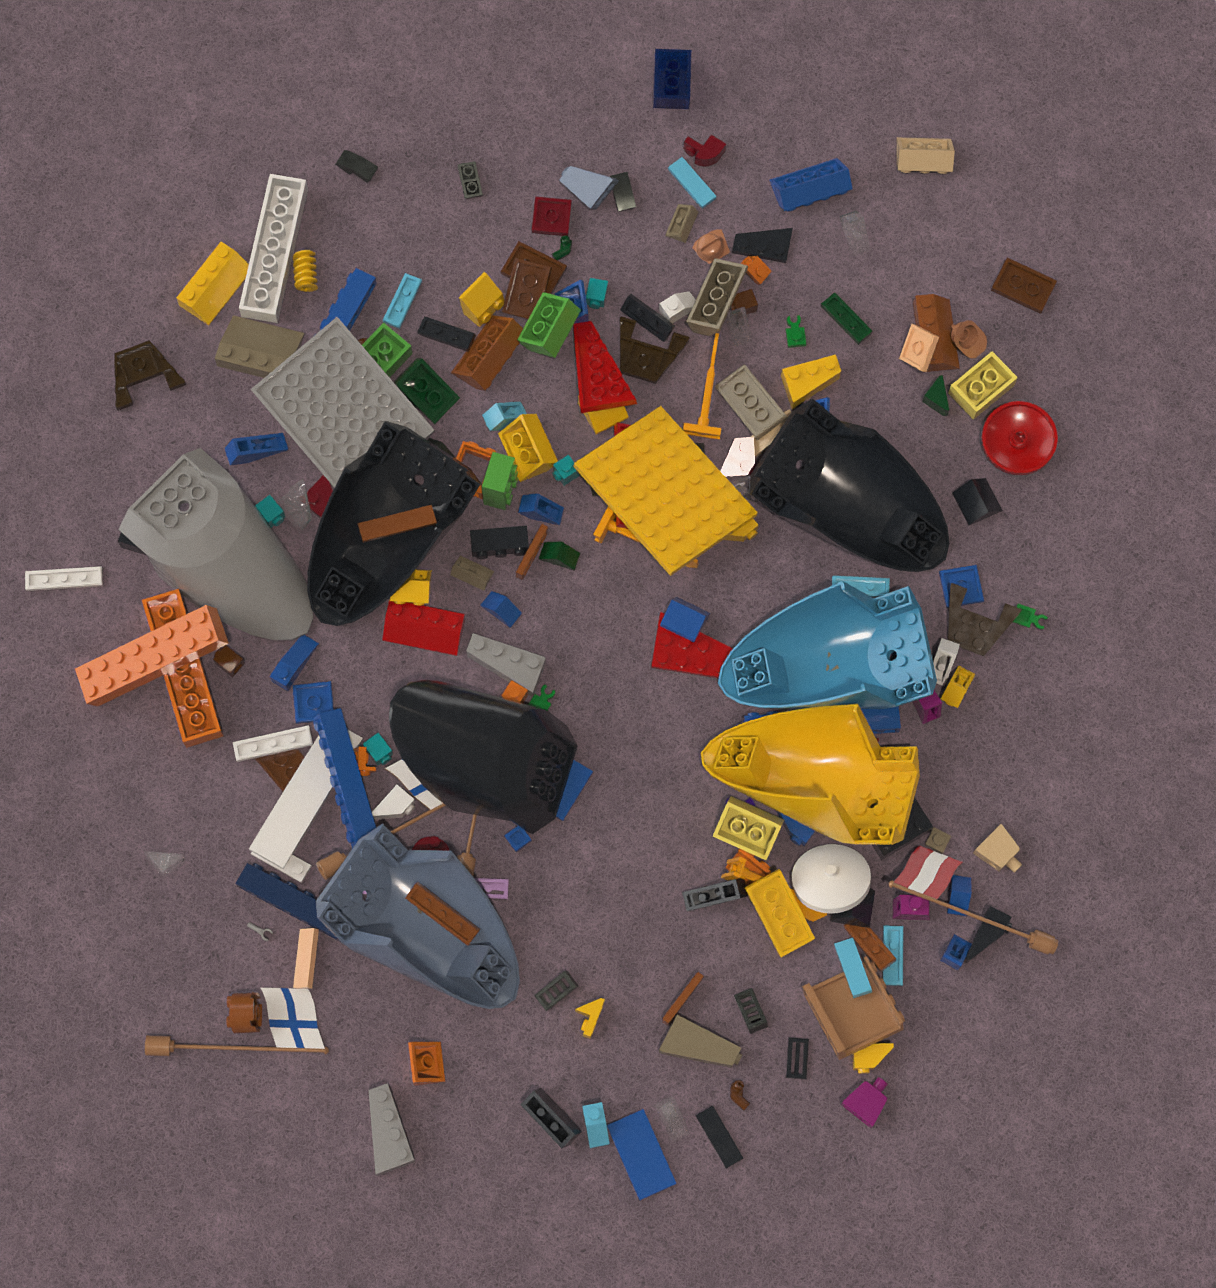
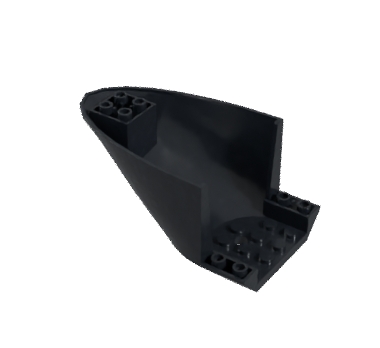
M810 399L791 412L750 475V494L776 515L871 562L899 571L921 572L934 569L946 560L950 544L948 526L939 504L916 470L875 429L838 420L814 399ZM798 460H801L802 466L797 470L796 463Z
M384 421L368 451L344 468L327 502L316 532L308 566L307 593L311 609L321 623L334 626L353 623L373 612L400 588L462 516L479 488L481 482L471 468L408 427ZM416 475H421L424 478L423 484L416 482ZM432 505L437 524L362 542L358 523Z
M420 680L410 682L397 691L390 702L389 710L392 738L409 770L435 798L453 811L512 821L531 834L536 833L556 819L578 747L566 724L541 708L442 681Z

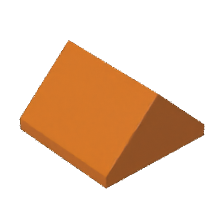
M409 1042L414 1086L445 1082L441 1042Z

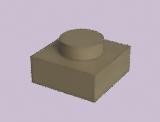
M934 827L925 846L943 854L951 836Z

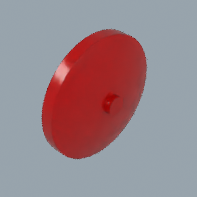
M1014 401L999 406L989 415L982 430L981 440L986 457L996 468L1012 475H1028L1039 471L1048 464L1055 453L1058 435L1054 421L1045 410L1030 402Z

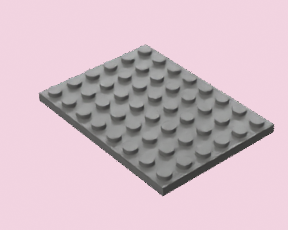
M338 317L332 320L251 389L334 488L344 468L368 451L384 421L408 427L425 439L435 432Z

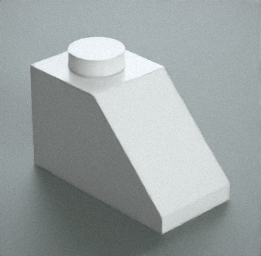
M690 292L676 293L659 303V312L668 321L674 323L691 312L696 300Z
M941 638L933 660L937 678L936 684L945 686L960 644Z
M396 785L373 810V818L375 820L402 818L405 814L410 815L415 809V799Z

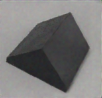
M986 478L971 479L952 492L968 526L1003 511Z
M870 888L863 901L852 909L840 913H832L830 922L870 928L875 890Z

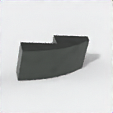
M344 150L335 165L349 175L354 173L366 183L370 181L378 168L372 162L348 150Z
M476 162L457 164L464 198L483 196Z
M628 172L609 176L619 180L612 189L617 210L623 211L636 208Z

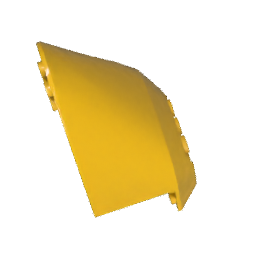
M859 704L804 708L750 720L725 730L710 740L701 752L702 765L713 778L829 838L849 844L893 845L904 839L920 777L918 748L880 747ZM878 803L873 808H870L872 804Z

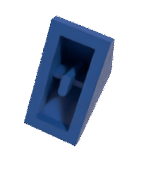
M493 591L490 592L480 605L510 628L522 614L506 596Z
M953 875L950 883L948 904L968 911L972 894L971 877ZM950 908L947 909V914L967 916Z
M954 934L940 961L958 970L965 960L971 943Z

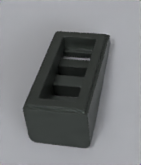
M566 970L534 996L543 1008L548 1011L579 987V985ZM565 978L571 987L567 988L562 979ZM558 983L564 992L561 993L555 984ZM550 988L557 994L558 997L556 999L549 991ZM546 993L552 1002L548 1003L542 994Z
M752 988L734 995L750 1034L768 1027L767 1020ZM750 996L752 997L751 1000L746 1001V1002H744V1003H741V1001H740V1000L745 999V998H747V997H750ZM755 1004V1007L744 1010V1007ZM758 1011L757 1015L748 1018L747 1015Z

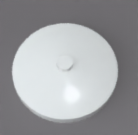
M827 844L810 849L797 860L792 871V886L797 898L808 908L821 913H840L852 909L863 901L871 885V872L867 861L860 853L843 845Z

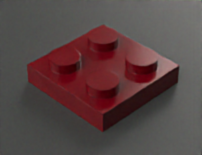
M535 196L532 233L568 236L572 200Z

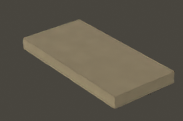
M745 364L715 386L757 440L788 418Z

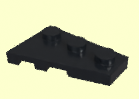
M793 228L735 234L732 253L744 256H758L760 259L786 263Z

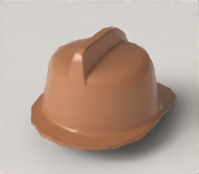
M720 229L703 235L693 245L697 255L708 264L713 263L715 258L720 259L730 252L724 234Z
M966 320L951 326V340L964 355L969 358H976L985 351L987 346L986 335L973 321Z

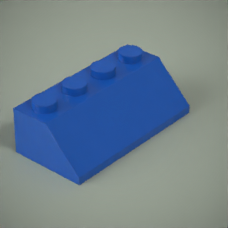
M838 158L769 180L778 204L784 211H793L796 207L808 206L813 204L814 201L827 200L830 196L842 195L847 193L848 190L853 189L849 169Z

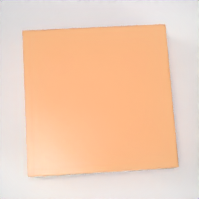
M911 324L899 359L920 371L927 372L939 336L918 325Z

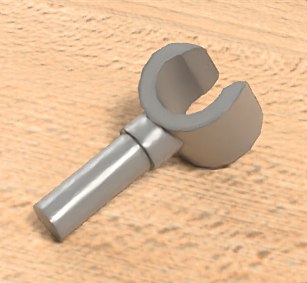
M251 922L247 924L249 928L260 934L264 941H269L263 936L264 932L268 931L273 935L270 929L263 930Z

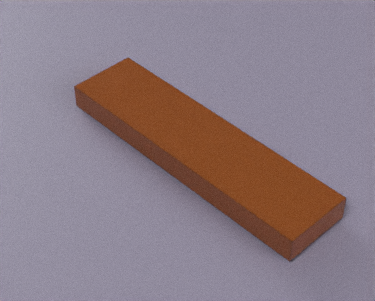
M432 505L361 522L358 523L362 542L364 543L435 525L437 522Z
M419 882L413 886L405 898L467 946L480 931V928Z

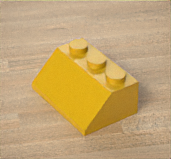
M521 414L498 433L507 455L515 458V464L518 465L517 477L519 482L549 471L553 468V464L558 462L537 414Z

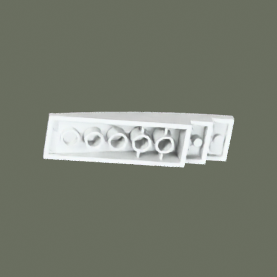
M348 730L353 749L357 748L363 738ZM319 736L249 848L253 853L282 869L285 868L290 857L306 836L334 788L330 783L331 774L329 768L325 766L324 750L320 748Z

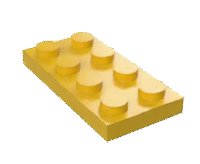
M780 869L745 887L780 957L815 939Z

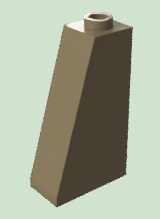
M679 1015L676 1016L659 1049V1053L663 1055L732 1068L733 1064L738 1065L743 1055L739 1053L741 1047Z

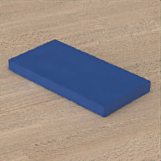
M644 1109L607 1125L639 1201L676 1185V1181Z

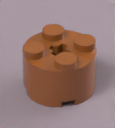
M258 992L233 993L232 996H227L229 1016L226 1018L227 1028H231L234 1034L260 1032L258 1027L262 1026V1004H258L257 999H261Z

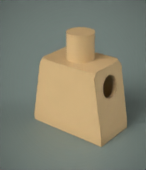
M1002 824L973 852L977 857L998 871L1006 865L1015 873L1022 866L1014 857L1020 851V848Z

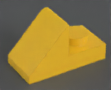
M600 998L575 1009V1012L589 1017V1020H584L581 1030L584 1031V1037L591 1039L605 999Z

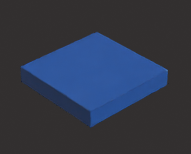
M977 565L939 571L946 608H949L951 583L967 588L961 606L984 602Z
M331 681L293 685L296 724L313 722L314 717L319 713L334 710Z

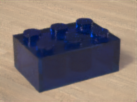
M655 49L653 108L689 109L691 50Z

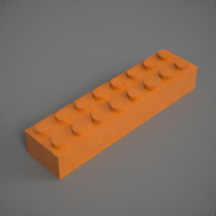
M179 589L142 600L150 631L187 614ZM201 658L165 674L164 679L185 747L188 748L223 737Z
M205 605L75 668L86 704L100 706L229 644L217 608Z

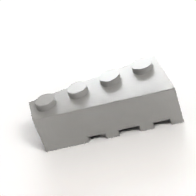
M474 633L472 634L466 650L467 657L509 683L512 680L528 689V695L533 698L546 664V657Z
M388 1083L368 1090L375 1173L377 1176L415 1162Z

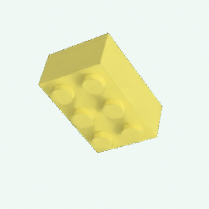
M992 351L951 385L948 394L974 420L1015 385L1018 377Z
M731 796L724 808L713 837L767 860L784 823V819Z

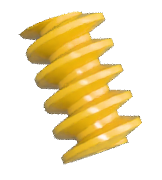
M301 250L292 256L294 261V286L297 290L303 292H312L318 289V286L315 285L317 279L314 278L317 276V272L313 271L317 268L313 264L316 262V258L313 257L316 254L310 250Z

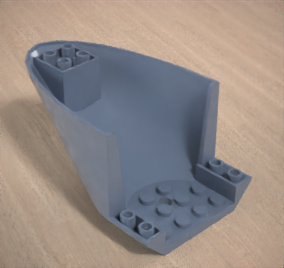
M381 824L360 838L316 900L317 918L352 951L468 1005L493 1009L505 1007L515 1000L520 978L518 961L510 937L490 900L452 851L407 850L384 824ZM417 882L421 883L480 928V931L468 946L423 911L422 914L418 913V908L405 899ZM363 891H366L367 898L365 901L362 899Z

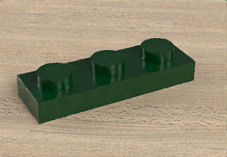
M835 292L821 303V307L858 345L872 334L873 331Z

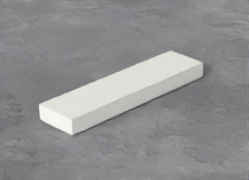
M102 566L25 571L26 591L103 586Z
M309 725L233 742L237 762L313 745Z

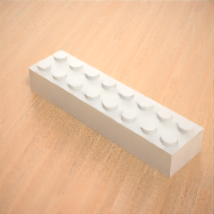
M274 174L269 176L239 305L241 317L278 323L308 192L307 182L304 179Z

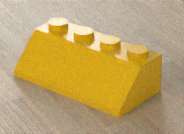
M220 242L176 297L179 306L207 325H210L246 279L249 264L235 250Z

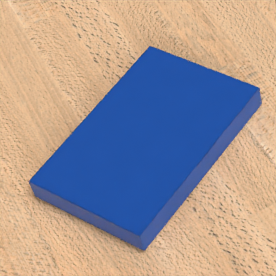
M573 760L556 818L564 821L593 773L592 770Z

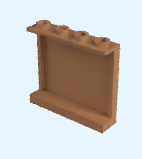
M867 956L864 957V963L862 964L872 988V993L853 998L844 972L811 987L810 983L802 986L803 994L839 1060L904 1030V1016L901 1011L896 1010L893 996L887 994L884 980L882 977L878 978L876 974L877 968L873 961L869 962Z

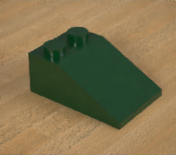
M416 358L394 381V384L412 405L433 424H436L460 399L422 358Z

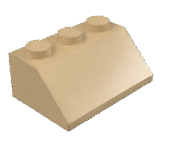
M897 137L898 170H901L903 173H910L912 171L929 173L930 171H937V173L946 174L953 172L955 150L951 139Z

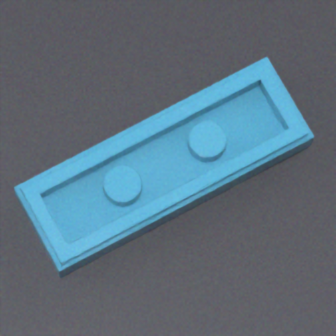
M683 157L668 167L670 173L702 209L716 199L717 196Z
M407 273L404 274L383 318L384 323L399 329L401 328L421 286L422 279Z
M832 576V586L844 581L870 597H879L889 593L890 578Z
M883 926V943L896 958V961L883 971V980L888 986H903V926Z
M850 938L834 943L853 998L872 993V988L854 939Z

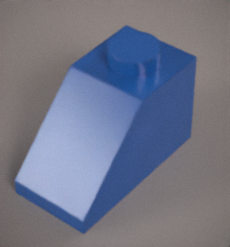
M538 493L522 495L518 513L529 519L560 525L564 507Z

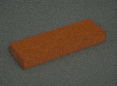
M541 524L516 571L517 578L522 580L526 576L548 534V526Z
M844 925V929L867 957L874 962L880 972L896 961L894 955L871 928Z
M701 973L695 974L662 1018L664 1024L668 1026L701 983L704 978Z

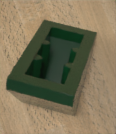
M941 375L926 392L922 402L942 416H948L949 404L943 375Z
M544 542L538 560L575 571L580 552L564 542Z

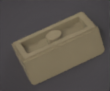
M678 204L665 236L686 243L698 214L697 209L693 205Z
M460 555L453 565L450 575L484 591L494 571Z

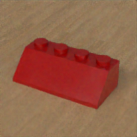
M389 599L382 641L457 656L465 624V614L408 602L396 604Z

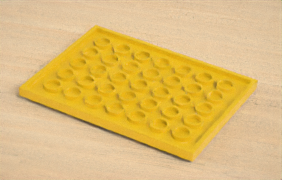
M662 406L656 408L576 461L573 466L670 576L757 517L758 514Z

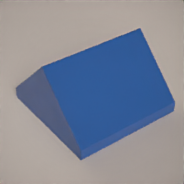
M579 280L555 293L556 296L570 299L581 309L574 324L588 321V308L583 280Z
M675 597L671 600L660 626L695 642L711 613L679 597Z

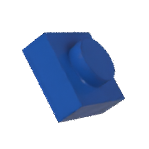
M519 826L504 835L515 852L532 841L526 831Z

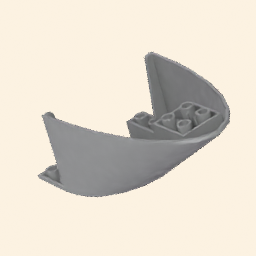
M201 448L183 454L128 509L119 527V531L147 555L157 575L173 589H179L182 596L199 608L205 605L217 608L222 622L253 636L278 641L294 640L308 633L313 621V611L307 593V583L297 564L239 484ZM183 503L190 505L186 511H180L179 507Z

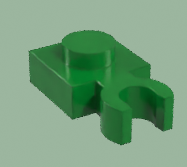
M797 315V322L795 323L791 322L790 316L787 317V325L790 327L786 329L788 348L806 346L804 327H799L801 323L800 315Z
M1017 604V608L1022 610L1012 623L1030 628L1032 623L1037 629H1044V626L1039 625L1038 621L1040 619L1047 620V616L1034 615L1036 609Z
M543 685L541 696L539 697L535 694L528 705L548 711L551 707V703L548 700L555 696V690L551 694H546L547 685Z

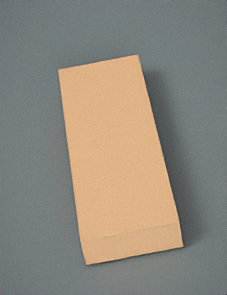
M300 929L293 988H312L319 929Z

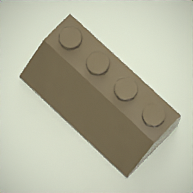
M714 259L686 321L693 333L711 336L721 330L746 274L747 265Z

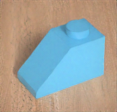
M506 402L494 404L482 416L490 431L503 430L521 414L527 413L521 402Z
M602 1102L582 1106L590 1148L609 1145Z

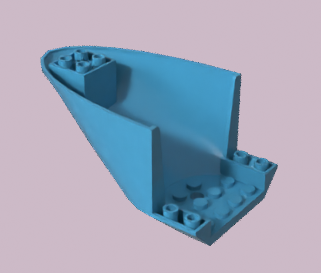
M844 581L811 594L788 606L752 630L730 651L721 666L718 685L724 694L740 704L758 708L790 709L859 704L861 709H887L933 695L937 683L922 609L910 587L907 586L877 598H872ZM896 651V659L890 661L891 653ZM836 665H838L839 669L831 671Z

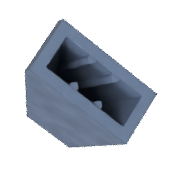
M574 166L565 168L559 180L590 209H597L619 182L616 178Z

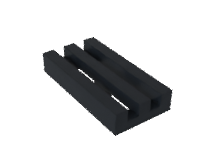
M788 1039L786 1078L806 1080L809 1039ZM793 1042H796L794 1074H791ZM800 1043H804L802 1075L799 1074Z

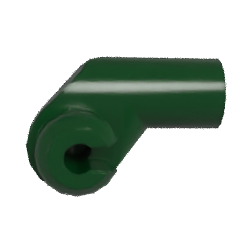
M565 235L560 238V249L551 254L553 259L558 261L570 254L572 240L569 236Z

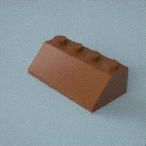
M935 294L916 295L913 301L916 325L939 336L927 372L960 369L957 346L951 340L953 319L950 299Z
M492 315L473 341L469 352L466 351L451 374L475 389L485 391L491 386L495 376L502 370L505 362L512 356L513 351L520 344L517 339L523 328L513 318Z

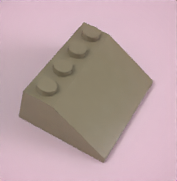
M233 315L219 343L215 361L218 367L265 378L301 347L304 333Z

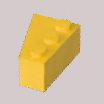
M836 354L782 369L781 379L792 410L840 379L841 368Z

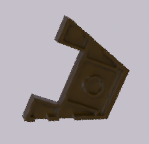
M621 316L620 372L624 375L656 384L688 344L690 337L674 332L668 349L632 339L637 321Z
M150 340L114 353L115 406L117 411L133 405L127 388L164 374L170 391L186 385L185 380L167 362Z
M951 583L948 640L960 644L959 647L984 657L1022 609L1005 603L997 622L961 608L967 588Z

